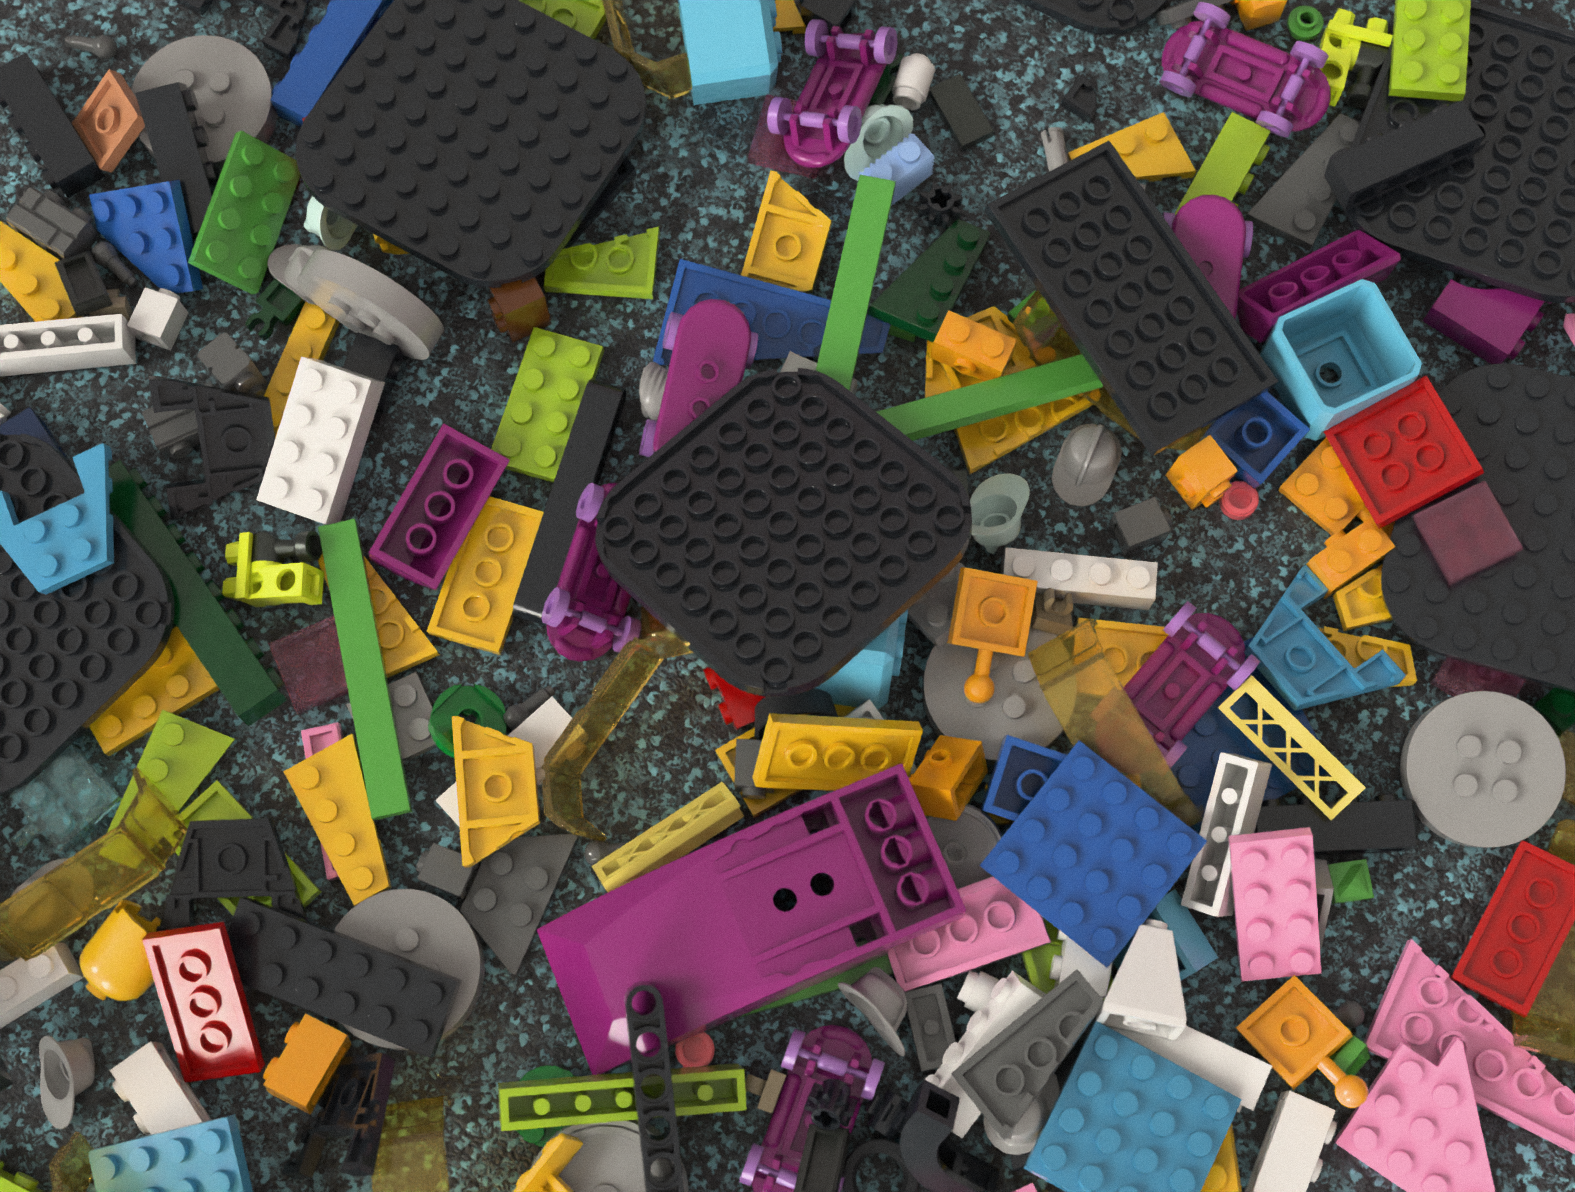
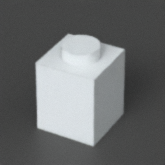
M145 287L127 327L137 339L171 351L188 315V311L180 302V297L174 292L164 288H160L157 292Z

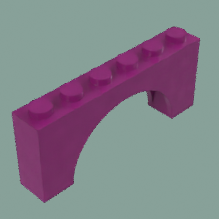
M1451 279L1422 321L1490 364H1502L1506 358L1513 361L1525 344L1520 337L1525 330L1532 332L1544 316L1539 309L1546 301L1537 300L1503 288H1472Z

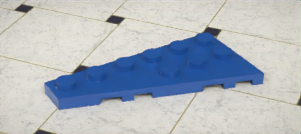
M683 259L679 260L653 362L658 363L660 366L670 364L672 350L663 348V338L670 313L675 312L684 315L690 307L708 299L725 300L734 304L744 313L749 322L750 331L758 333V344L754 360L787 358L790 351L802 357H819L831 300ZM867 313L859 354L883 353L890 324Z

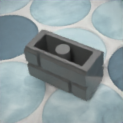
M29 187L20 198V203L16 204L6 216V221L15 231L60 260L89 250L99 235L91 225L93 222L91 216L78 207H75L72 211L64 207L65 201L49 189L42 193L34 187Z
M226 332L219 334L199 351L197 357L223 389L264 396L269 384L253 361Z
M211 381L203 384L215 387ZM153 407L142 411L155 445L166 459L170 457L174 459L186 457L192 453V447L200 444L194 409L154 413Z

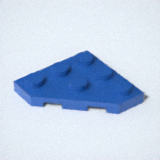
M180 180L89 194L97 231L157 287L174 293L203 289L199 268L188 263L194 244Z

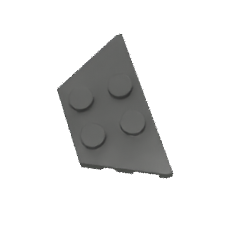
M575 834L517 837L483 859L460 909L461 913L510 973L516 976L520 973L536 937L537 929L540 928L579 840V837Z

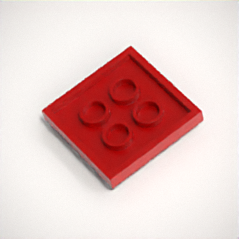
M1427 375L1324 431L1325 436L1378 529L1484 473L1483 468Z

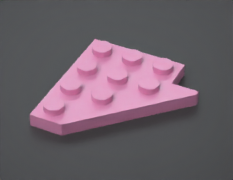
M1454 1037L1436 1064L1403 1042H1400L1369 1087L1366 1101L1361 1106L1355 1108L1334 1139V1142L1406 1192H1495L1463 1042Z

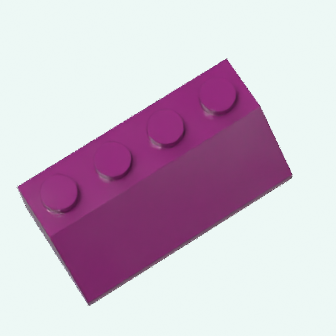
M1356 230L1240 289L1237 314L1241 329L1259 343L1266 341L1280 316L1361 279L1374 282L1375 284L1385 280L1400 262V253L1366 233Z
M443 423L369 551L370 561L403 579L437 590L510 459Z

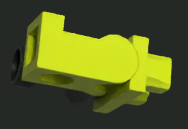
M1338 9L1333 20H1329L1319 46L1329 56L1324 67L1320 68L1330 86L1329 105L1336 106L1344 90L1348 70L1358 72L1357 82L1348 88L1345 101L1352 108L1365 110L1374 89L1372 87L1374 77L1378 75L1384 63L1393 35L1388 34V21L1385 19L1369 18L1366 28L1353 25L1355 14L1352 11Z
M304 531L298 533L295 540H281L266 532L255 533L254 535L250 532L240 533L239 541L226 545L225 558L228 564L237 566L236 577L226 578L223 581L222 593L229 599L242 601L254 607L276 606L287 603L322 604L324 571L304 562L284 564L285 558L297 556L298 559L305 562L317 561L322 554L320 536L315 531Z

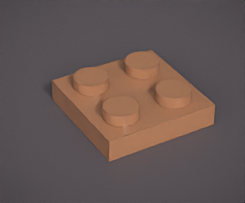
M110 69L72 122L100 170L111 173L145 127L134 93L121 73Z

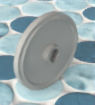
M969 804L965 806L957 821L925 816L957 889L993 877L979 866L1002 838L998 826L991 817Z

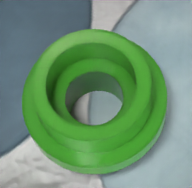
M1299 6L1290 13L1287 27L1293 38L1299 41H1308L1318 36L1321 32L1323 17L1317 9L1311 6ZM1301 19L1308 20L1311 24H1305Z

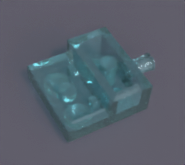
M71 744L41 774L26 785L16 789L10 795L24 811L28 821L23 828L11 837V840L20 849H24L30 841L38 834L46 836L59 851L71 854L99 828L96 823L122 800V797L76 746Z

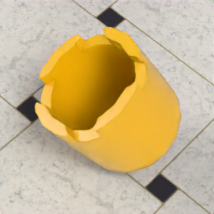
M121 900L86 944L80 955L79 966L83 976L88 981L86 988L101 1000L109 997L117 1001H131L140 997L154 983L142 940L147 933L156 932L157 926H160L161 919L156 917L150 922L138 914L142 907L129 900Z

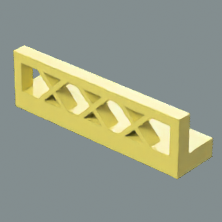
M1251 674L1218 707L1330 820L1335 818L1366 788ZM1247 692L1258 703V720L1240 719L1230 707ZM1262 708L1274 720H1262ZM1246 724H1258V736ZM1262 724H1279L1286 731V748L1268 747L1262 741ZM1291 737L1302 748H1291ZM1274 752H1286V764ZM1291 752L1308 753L1314 759V776L1296 775L1291 770ZM1319 765L1330 776H1319ZM1302 780L1314 781V792ZM1319 781H1336L1347 793L1334 806L1329 808L1319 798Z
M721 782L592 865V868L608 893L685 856L745 816L740 810V804L735 796Z

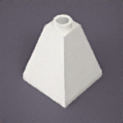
M1148 919L1143 922V925L1139 926L1109 988L1104 1003L1096 1016V1022H1100L1110 1028L1175 1041L1185 1029L1187 1019L1173 931L1167 930L1168 924Z

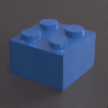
M1266 391L1215 420L1196 442L1198 443L1211 435L1238 470L1234 476L1240 481H1245L1255 489L1264 482L1307 434L1310 428Z
M1005 735L980 810L1015 821L1067 754Z

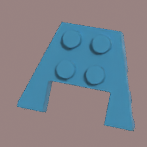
M104 443L73 457L84 493L19 523L10 494L2 490L0 491V544L40 593L49 594L114 563L113 515L109 511V494L113 492L112 478L109 477L108 463L109 460H112V451L110 446Z
M1307 565L1300 569L1244 651V654L1247 657L1253 654L1261 661L1257 669L1294 711L1399 684L1406 675L1384 650H1381L1357 668H1353L1303 612V610L1323 598L1329 590Z

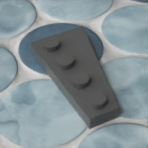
M1340 113L1247 213L1244 220L1252 221L1254 225L1310 251L1337 199L1324 177L1329 159L1338 150L1346 147L1351 148L1360 122Z
M1078 969L951 1073L1002 1140H1006L1104 1003L1103 999Z

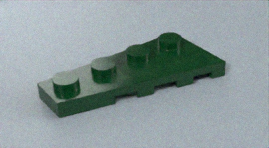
M957 219L869 306L868 315L930 342H934L948 310H953L989 241L991 232Z

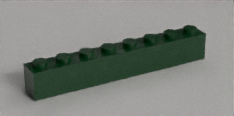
M120 460L109 466V477L112 478L113 492L109 494V507L163 568L174 595V623L237 716L248 726L252 725L287 701L280 688L285 686L284 681L273 666L268 669L264 667L260 661L265 656L264 652L253 637L246 640L240 630L245 627L244 623L233 608L226 611L220 601L226 597L213 579L206 582L200 574L206 568L193 551L188 554L185 552L181 544L186 542V539L174 523L167 526L162 516L167 514L165 508L155 495L148 498L143 489L148 484L135 467L129 471Z

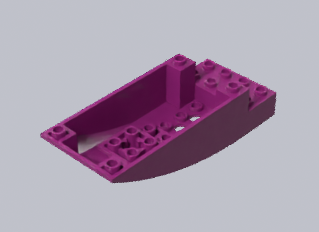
M901 763L796 806L674 860L538 928L537 932L592 1075H600L631 1062L624 997L627 989L633 983L647 981L659 990L663 1000L669 1047L887 955L889 948L963 918L967 910ZM812 831H819L817 833L809 835ZM819 873L828 874L834 882V889L826 896L815 894L810 886L812 878ZM784 888L793 891L797 898L795 907L786 912L778 910L773 903L775 893ZM857 938L866 939L867 944L857 947L855 943ZM640 991L634 995L632 1007L639 1012L649 1011L654 1005L655 997L649 991ZM646 1032L638 1038L636 1047L643 1053L653 1052L659 1045V1037L652 1032Z

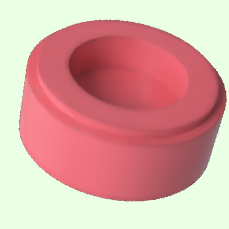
M1245 481L1231 482L1233 486L1224 492V496L1219 499L1220 508L1231 519H1246L1253 514L1258 506V493L1256 489Z
M705 1032L680 1041L675 1046L676 1058L684 1067L708 1066L715 1054L713 1040Z

